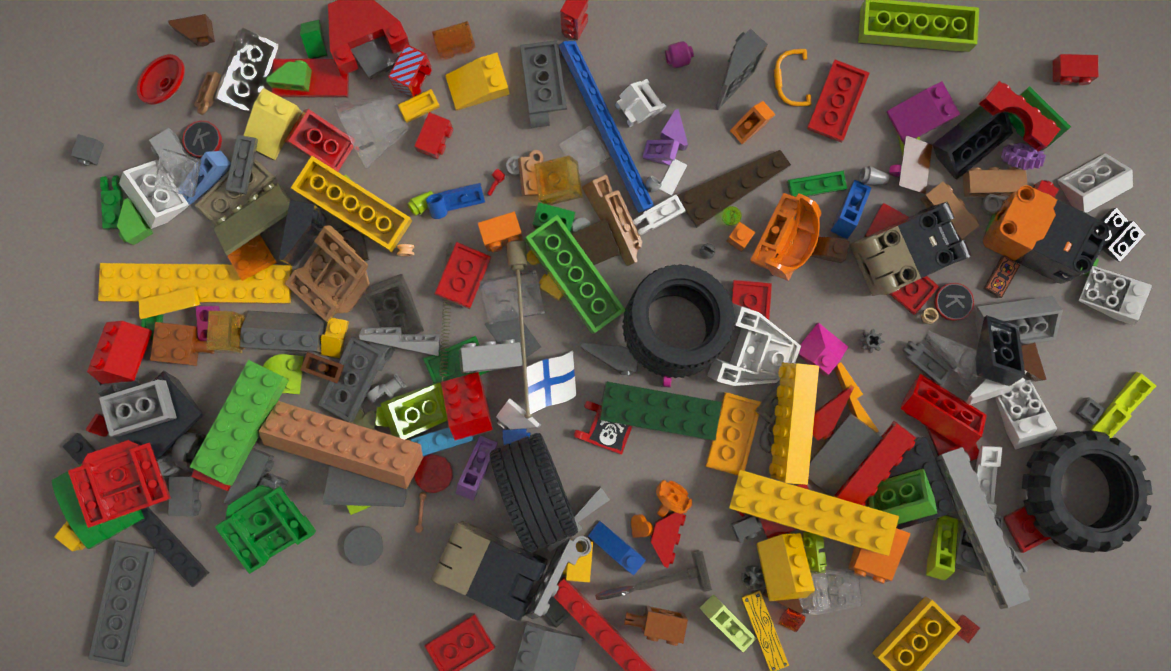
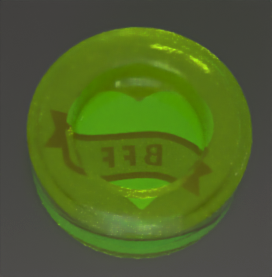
M734 206L727 207L722 214V220L728 226L737 225L742 217L741 211Z

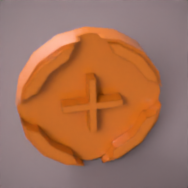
M662 480L656 487L657 497L662 503L656 512L660 517L664 518L669 510L680 514L686 513L692 506V499L688 498V492L680 484L674 481L666 482V480Z

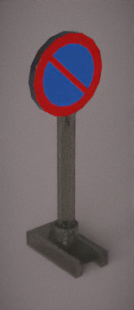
M691 551L694 566L687 568L685 571L645 580L633 586H622L605 590L596 594L595 598L596 600L611 599L629 594L634 590H645L688 578L689 580L697 578L700 590L703 592L710 591L712 588L703 551Z

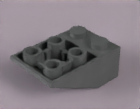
M995 515L996 524L1002 530L1004 517ZM960 518L957 532L955 568L985 576Z

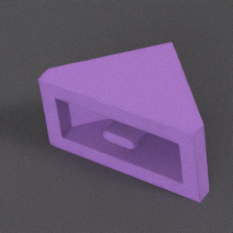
M676 109L663 128L660 138L680 142L678 148L683 151L687 149L688 143L679 109Z

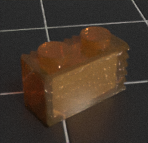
M468 21L432 32L440 58L450 59L456 53L462 52L466 54L471 52L473 48H476Z

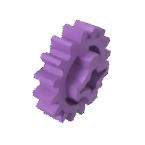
M1024 143L1004 146L1001 155L1003 161L1008 162V165L1023 170L1043 167L1046 157L1043 151L1038 152L1032 146Z

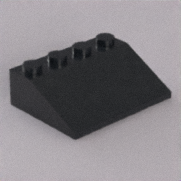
M290 200L279 260L291 266L298 264L312 246L323 227L326 226L327 218L324 217L325 214L314 204Z
M166 371L161 372L153 381L165 380L167 382L177 418L122 436H113L119 443L130 440L140 446L150 443L156 460L204 415L179 379Z
M918 437L914 440L915 445L910 451L906 450L904 452L902 461L896 467L893 466L891 468L888 478L924 469L935 498L937 514L897 524V529L937 519L956 511L926 437Z

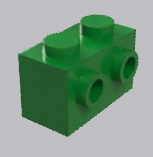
M538 202L533 220V228L538 229L558 215L571 233L576 216L575 212Z

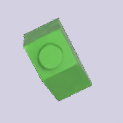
M301 60L287 62L267 77L266 82L271 88L309 92L312 70L306 62Z
M126 198L123 201L117 227L120 230V238L125 243L128 242L135 245L152 235L153 231L132 201Z

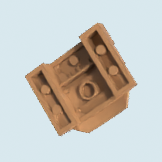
M330 225L323 227L314 242L318 246L305 265L294 270L285 283L326 322L336 313L350 312L370 284L366 272L368 264L344 241V237Z

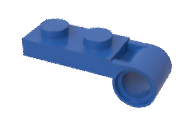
M481 183L432 194L427 197L426 201L431 217L433 219H441L448 214V211L485 203Z

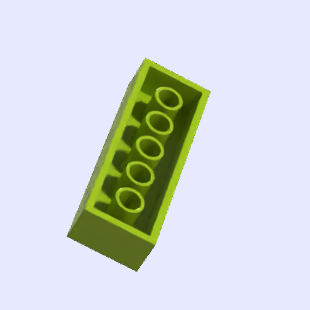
M864 0L860 7L858 43L970 52L977 45L979 8L897 0Z

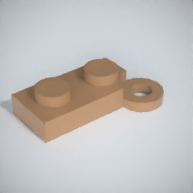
M217 72L206 73L194 107L198 108L197 113L204 115L207 109L212 106L214 93L220 87L222 75Z
M539 150L531 151L528 157L518 158L522 196L542 194L539 164L543 162L544 157ZM534 154L538 155V161L534 160Z

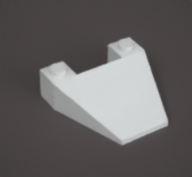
M732 304L735 314L734 325L742 328L731 361L729 363L715 359L711 363L707 376L732 386L777 383L780 380L778 371L781 362L795 363L801 345L759 312Z

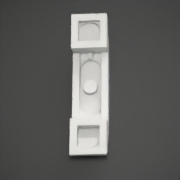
M981 446L975 472L978 476V483L986 494V501L996 515L997 504L994 503L997 467L1001 466L1002 447Z

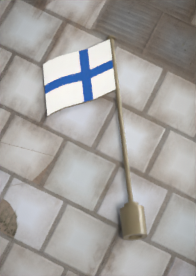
M512 241L506 244L508 267L512 268V271H516L526 408L524 417L529 419L532 413L546 406L563 403L576 396L573 350L560 357L541 360L527 367L520 271L524 270V267L527 266L526 242Z

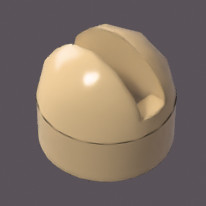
M927 308L921 314V319L925 324H932L939 317L938 312L934 308Z

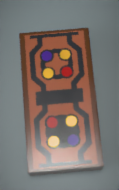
M1001 256L983 289L1002 298L1018 271L1020 264L1006 256Z

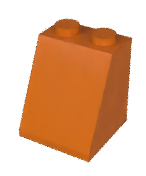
M896 528L889 556L854 546L848 569L853 570L855 575L861 577L870 576L874 582L880 584L892 581L911 533Z

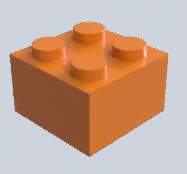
M515 211L478 223L487 251L492 253L501 251L502 247L507 246L508 242L524 240Z

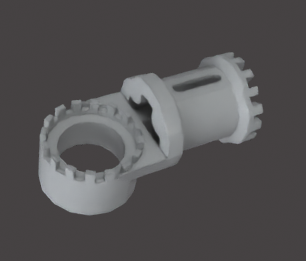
M396 373L393 379L386 384L383 383L376 386L366 394V397L372 404L373 402L375 403V400L376 402L378 401L377 398L380 399L385 394L392 399L397 391L401 388L405 389L407 386L403 380L400 381L401 378Z

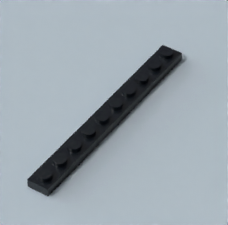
M76 433L63 446L79 465L83 463L87 454L96 451L81 433ZM149 507L141 509L145 518L134 525L191 587H195L209 572Z

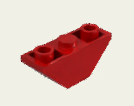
M672 512L654 523L650 542L663 566L666 568L669 567V564H673L676 553L673 552L675 545L679 544L681 534L678 531L680 526L684 525L686 515L683 513Z

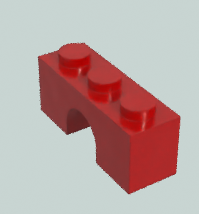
M588 0L565 1L560 10L561 32L566 38H574L576 40L580 38L588 23V14L585 13L588 8Z

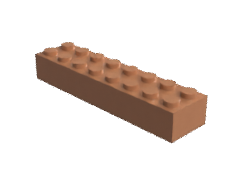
M280 401L276 403L259 430L263 445L404 489L408 488L423 459L421 444Z

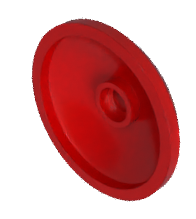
M173 54L163 55L152 61L138 80L137 95L139 99L146 104L154 105L171 98L177 92L184 79L185 68L183 61Z

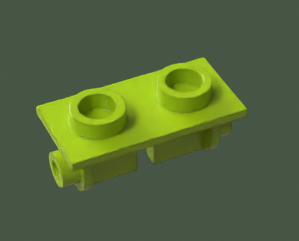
M803 532V543L810 571L821 572L826 570L825 552H819V549L825 548L823 537Z

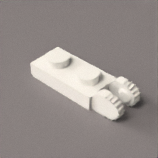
M674 195L643 212V215L632 221L635 225H638L645 219L647 220L649 225L638 230V234L643 235L651 229L654 230L679 216L686 210L678 196Z

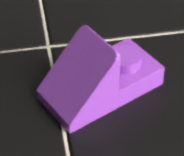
M647 140L643 158L671 165V162L675 161L680 142L676 140Z

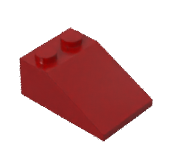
M304 109L285 139V142L310 158L311 156L315 157L337 172L357 142L310 109Z

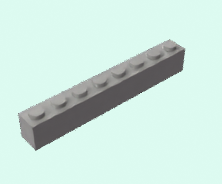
M962 447L936 457L935 460L999 608H1010L1030 600L1028 596L1029 591L1019 576V568L1012 560L1011 550L1004 542L1003 532L996 524L994 512L989 507L986 501V494L978 483V476L969 463V455Z

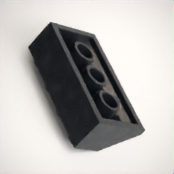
M979 106L932 144L937 159L956 180L1013 134L1008 112H1000L993 116L983 107Z

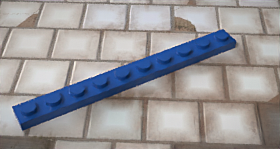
M563 41L558 45L562 56L566 60L586 106L589 108L594 123L597 125L618 173L621 175L625 187L633 200L638 213L654 207L652 199L576 41Z

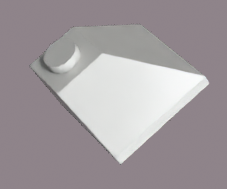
M512 399L506 402L496 416L499 419L497 423L505 430L507 428L513 430L539 428L541 426L532 416L529 419L525 418L526 411Z

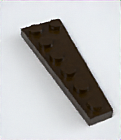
M778 150L677 196L697 228L790 167L791 164L783 152Z

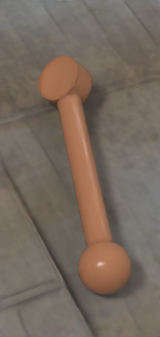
M425 492L419 494L418 525L415 527L417 533L423 531L424 499L427 497Z

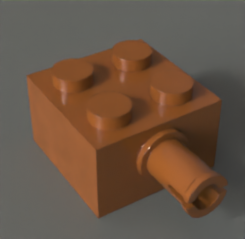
M155 323L150 361L197 366L199 352L214 354L216 351L215 342L199 340L197 327Z
M646 606L643 616L626 612L624 625L640 627L643 635L647 636L646 639L656 642L659 639L666 640L667 644L678 646V643H684L688 622L684 613Z

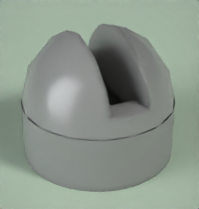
M651 175L647 179L645 186L646 189L648 187L652 188L650 192H656L662 186V183Z

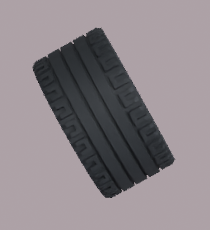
M686 264L661 267L648 274L639 283L625 308L626 311L622 321L624 341L627 343L626 346L629 348V352L633 354V358L639 364L641 363L644 368L648 369V371H652L656 375L667 376V378H684L692 374L695 375L707 368L730 342L735 324L733 302L730 300V295L724 289L722 283L715 279L712 274L703 271L701 268ZM665 296H678L692 302L700 310L705 320L706 334L703 343L688 349L675 348L665 344L656 336L650 325V304Z
M540 433L532 434L530 438L526 436L521 438L520 441L516 440L510 444L508 443L489 453L492 469L503 502L516 534L526 552L531 553L538 550V548H544L548 544L557 543V540L562 541L567 539V536L569 538L578 533L575 518L543 436Z

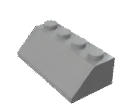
M1053 296L977 306L975 324L978 341L986 315L1019 326L1021 345L1056 340L1063 309Z

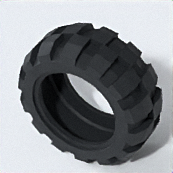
M1093 430L1074 431L1048 439L1042 443L1041 450L1033 452L1026 465L1031 468L1029 474H1023L1022 489H1027L1028 497L1023 502L1027 514L1034 515L1037 519L1033 524L1044 537H1051L1055 545L1067 550L1095 553L1108 552L1120 548L1124 544L1123 541L1130 542L1140 532L1142 528L1138 524L1140 521L1148 519L1152 507L1147 504V495H1153L1151 481L1145 480L1143 471L1147 470L1140 457L1129 454L1131 448L1116 437L1110 438L1104 432ZM1079 457L1086 458L1096 464L1105 475L1109 486L1107 509L1103 516L1090 526L1080 523L1069 513L1061 492L1062 479L1067 467Z

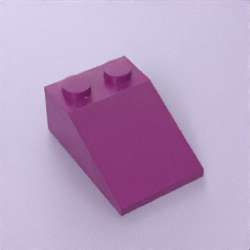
M943 81L886 111L903 144H905L906 136L916 139L960 115Z

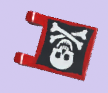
M586 401L584 407L596 412L589 433L575 430L574 437L622 454L632 426L600 421L601 405Z

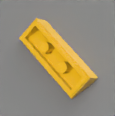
M196 287L139 300L140 319L200 305Z

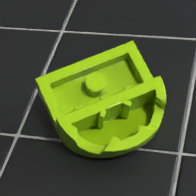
M278 354L270 357L263 364V367L289 380L282 393L300 394L302 371L300 369L304 356Z

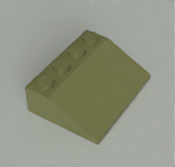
M273 182L263 188L264 192L259 195L255 193L247 199L248 203L243 206L241 204L237 205L231 210L232 213L227 217L223 215L215 221L217 224L214 225V230L227 256L287 216L291 199L278 182L276 184H273Z

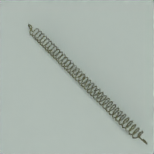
M452 243L449 244V249H452ZM446 249V252H447V253H452V252H448V251H447V250H449V249ZM446 253V255H447V253ZM447 255L446 257H449L450 255ZM445 257V258H446V257ZM446 258L447 260H449L448 258ZM445 260V262H447V260ZM447 262V263H448V262ZM446 263V264H447V263ZM445 264V265H446V264ZM443 299V300H444V299ZM444 300L445 302H451V301H446V300ZM443 302V304H444L445 302ZM444 304V306H451L448 304ZM443 306V308H445V307ZM445 308V309H451V308ZM443 309V311H444L445 309ZM444 311L443 313H451V312ZM442 313V314H443V313ZM443 314V315H445V314ZM445 315V316H450V315ZM443 316V317H445V316ZM442 317V318H443V317ZM443 318V320H450V319ZM442 320V322H444V321ZM444 322V323H442V325L445 324V323H450V322ZM443 325V327H450V326H445V325ZM442 327V329H443V327ZM443 329L442 331H447L448 329ZM449 330V331H450V330ZM441 331V332H442V331ZM442 332L443 334H450V333ZM441 334V336H443V334ZM443 336L442 338H449V337ZM441 338V339H442V338ZM442 339V340H444V339ZM444 340V341H449V340ZM441 341V343L444 342V341ZM442 343V345H449L446 343ZM441 345V347H443V346ZM443 347V348H441V349H445V348H449V347ZM440 349V350H441V349ZM441 350L442 352H449V351ZM440 352V354H442V352ZM442 354L441 356H448V355H447V354ZM440 356V357H441V356ZM441 357V358H443V357ZM443 358V359H448V358ZM440 359V361L443 360V359ZM441 361V363H448L445 361ZM439 363L440 365H442L441 363ZM442 365V366H440V367H444V366H448V365ZM439 367V368H440V367ZM440 368L441 370H448V369ZM439 370V372H441V370ZM441 372L440 374H447V373H446V372ZM439 374V375H440V374ZM440 375V376H443V375ZM443 376V377H447V376ZM442 377V382H443V377Z

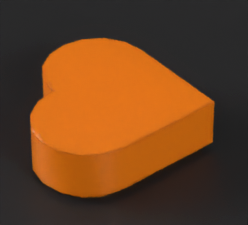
M638 514L631 518L633 538L652 535L653 525L646 521L644 515Z

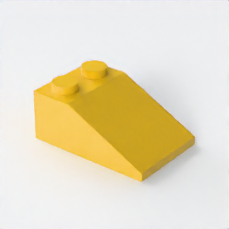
M497 52L480 57L445 75L456 111L510 95Z

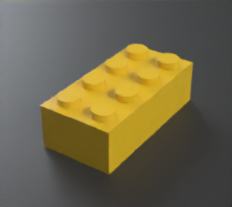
M924 597L872 654L889 671H922L957 634L961 627L932 599Z

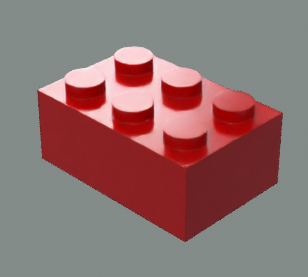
M479 372L441 382L448 425L454 440L493 430L484 385Z

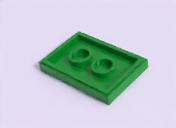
M476 336L444 349L449 352H442V354L439 352V356L431 355L423 359L434 384L438 382L441 384L442 377L443 381L472 374H461L459 350L463 348L464 344L476 343V346H480ZM482 371V372H479V375L481 376V375L486 374V373H488V372H490V371Z

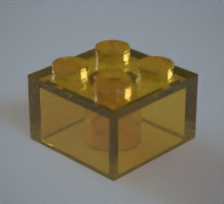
M568 155L534 164L539 201L547 205H553L583 198L578 161Z
M209 311L207 350L218 353H242L244 348L240 347L241 327L245 320L244 315L233 311Z

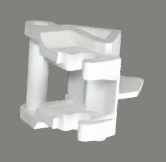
M648 79L630 84L619 95L621 99L615 104L618 111L622 109L627 116L629 127H632L636 121L639 124L650 116H656L667 107L664 103H661L649 86ZM640 90H644L655 107L650 105Z

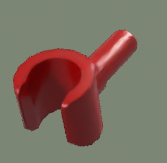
M496 169L492 174L495 181L487 192L490 196L496 186L505 179L504 173L499 169Z

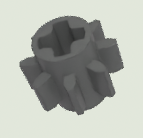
M875 329L870 330V334L864 331V338L859 339L863 344L861 349H868V353H872L873 348L876 351H880L879 345L885 343L880 337L882 333L876 334ZM870 338H874L873 344L870 345Z
M759 565L745 567L746 572H743L741 577L743 584L748 587V590L761 589V584L765 583L762 569H759Z

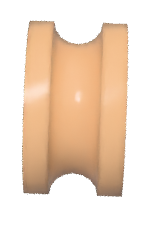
M397 245L399 252H397L398 256H414V252H412L414 245Z

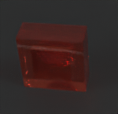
M787 608L780 617L778 624L797 632L805 622L806 616Z
M963 614L956 621L961 627L956 635L969 644L980 627Z

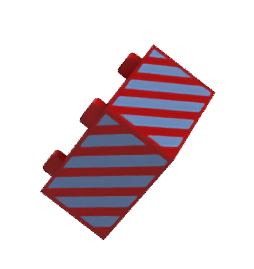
M405 44L388 76L395 90L412 98L421 93L422 90L420 88L426 76H430L432 72V66L427 54Z

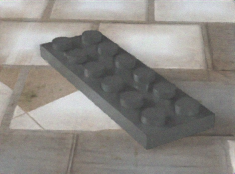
M122 541L115 542L88 657L89 660L124 667L130 666L156 548Z

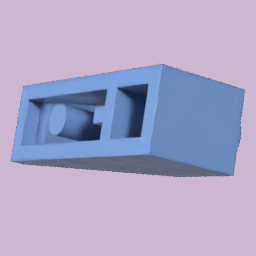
M222 151L205 152L178 188L188 204L191 205L215 185L230 169L231 162Z

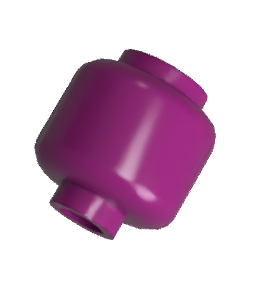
M681 41L670 44L665 51L667 64L676 69L689 65L691 58L694 57L692 46L688 47L686 42Z

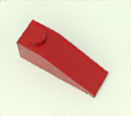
M852 384L815 411L813 435L818 441L821 438L825 440L834 433L832 430H834L854 389Z

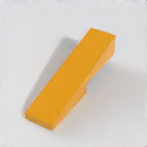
M839 362L834 370L842 391L851 384L854 387L847 401L850 412L875 432H879L857 400L863 393L842 362Z

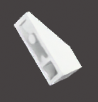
M1022 378L1011 386L986 379L969 396L966 403L971 405L1008 393L1014 387L1018 389L1025 382V379Z

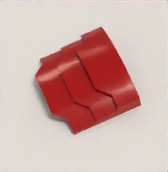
M126 440L87 454L80 467L68 470L88 528L171 499L150 443L140 446L130 440Z

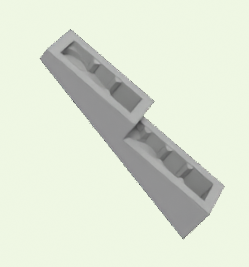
M401 327L362 328L359 334L360 340L439 356L440 334H401Z
M601 486L574 516L578 532L582 530L579 522L610 500ZM568 536L567 539L557 540V543L549 545L547 547L548 550L551 552L569 539Z

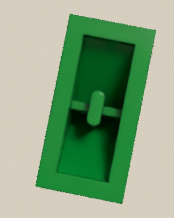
M320 20L301 23L300 36L308 58L316 59L328 56Z

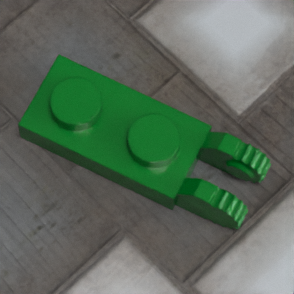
M118 175L112 176V187L114 190L109 191L107 177H100L102 228L105 230L118 229L117 223L123 205V191H121L119 184L120 178Z

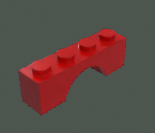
M1001 81L994 84L978 103L993 116L1000 112H1010L1018 116L1025 129L1023 140L1038 152L1046 148L1061 130L1054 121L1043 116L1039 109L1032 107L1026 102L1024 97L1014 93L1009 85Z

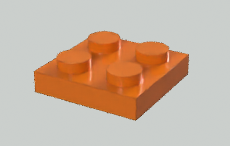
M260 234L227 256L242 281L277 263Z

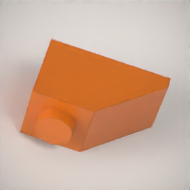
M762 101L754 105L730 132L741 144H744L775 116V113Z

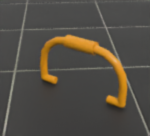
M793 49L785 51L776 61L774 69L775 89H777L778 95L783 102L790 106H810V94L806 95L807 101L796 102L786 98L781 89L783 86L780 63L786 56L792 54H802L803 60H807V50Z

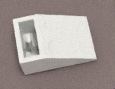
M1092 266L1079 301L1113 319L1135 325L1140 318L1152 285Z
M1031 380L1025 381L1018 389L1014 387L1010 392L995 397L1006 433L1015 449L1043 442L1054 436L1057 427Z

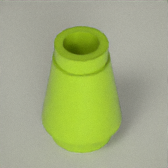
M432 191L411 198L410 202L407 203L410 211L415 216L421 215L428 208L426 199L433 194Z

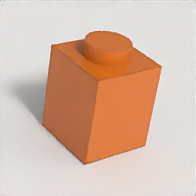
M739 222L726 242L742 252L755 232Z

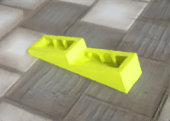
M1136 372L1090 430L1104 432L1112 438L1132 417L1130 414L1154 390L1156 385L1142 373Z

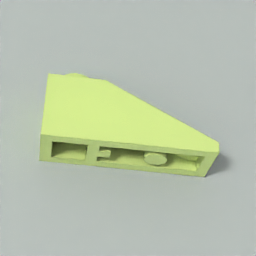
M714 594L700 607L703 613L742 652L757 639Z

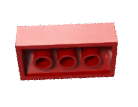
M919 374L900 408L907 415L916 418L923 425L932 428L939 435L946 437L958 447H963L967 451L982 437L987 417L985 413L967 404L964 400L922 374Z

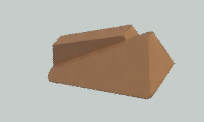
M607 175L584 185L582 189L599 219L607 220L625 264L629 266L638 261L636 258L637 252L641 248L642 240L619 190L612 192Z

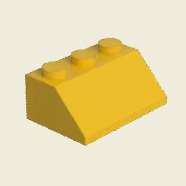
M801 533L782 534L756 544L769 601L807 598L815 591Z

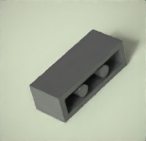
M252 448L236 480L230 487L224 503L230 504L258 487L262 479L266 477L267 472L272 470L274 456Z

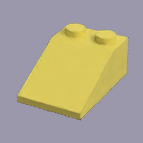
M263 88L253 105L244 136L257 138L256 151L276 160L285 144V139L302 111L297 105Z

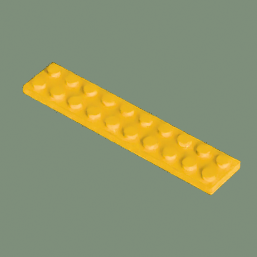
M100 263L98 301L139 302L141 299L195 286L200 303L291 304V289L285 283L292 274V266L271 265L242 281L233 265Z

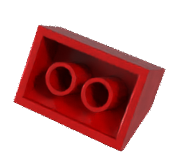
M125 321L106 322L87 373L101 384L135 381L152 331Z

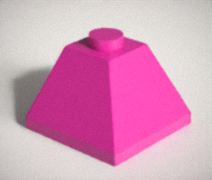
M817 323L800 344L801 348L798 356L809 365L819 366V373L826 376L840 362L848 346L820 323Z

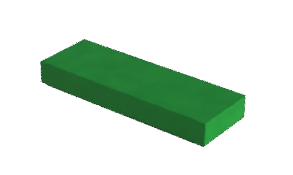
M844 170L787 181L789 194L797 197L798 193L809 197L847 189Z

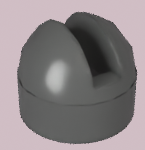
M707 243L700 248V255L704 259H711L715 254V248L712 244ZM704 247L711 250L712 254L704 250Z

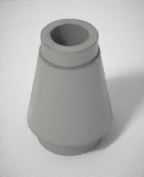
M871 166L863 167L859 174V181L863 182L864 185H887L890 178L889 174Z

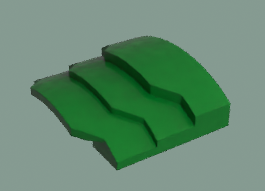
M67 471L51 480L57 502L67 522L87 549L96 547L145 518L141 510L88 528L69 472Z
M259 485L230 503L227 507L225 519L215 526L249 574L264 566L274 555L294 543L297 545L302 543L316 532L308 518L301 514L294 502L290 501L280 486L272 489L264 485Z

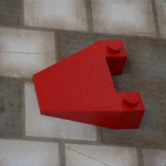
M337 0L328 4L330 52L341 76L358 69L351 51L352 48L382 36L385 37L393 54L402 51L405 44L409 45L408 36L401 22L375 0Z

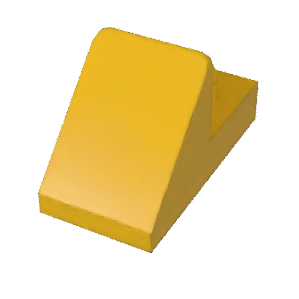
M331 318L328 321L325 335H321V355L341 359L349 321Z

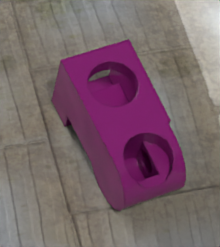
M196 306L197 331L200 341L218 340L219 306Z

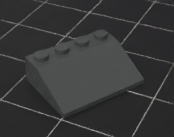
M749 29L746 34L742 32L735 40L736 44L733 46L734 50L728 59L729 65L715 108L717 110L756 71L768 44L752 29Z
M330 465L323 505L404 507L410 484L407 489Z
M527 621L513 671H574L583 638Z

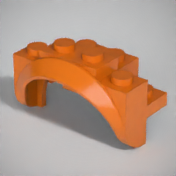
M783 193L750 260L751 263L769 269L772 275L789 281L793 272L806 263L816 247L820 230L819 218L822 214L819 205L802 194L798 193L797 197Z

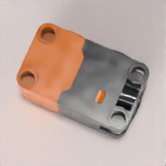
M1024 185L1002 202L999 211L996 213L988 231L983 237V244L988 249L1006 256L1059 284H1064L1091 270L1110 230L1105 222L1090 216L1088 213L1065 204L1047 193Z

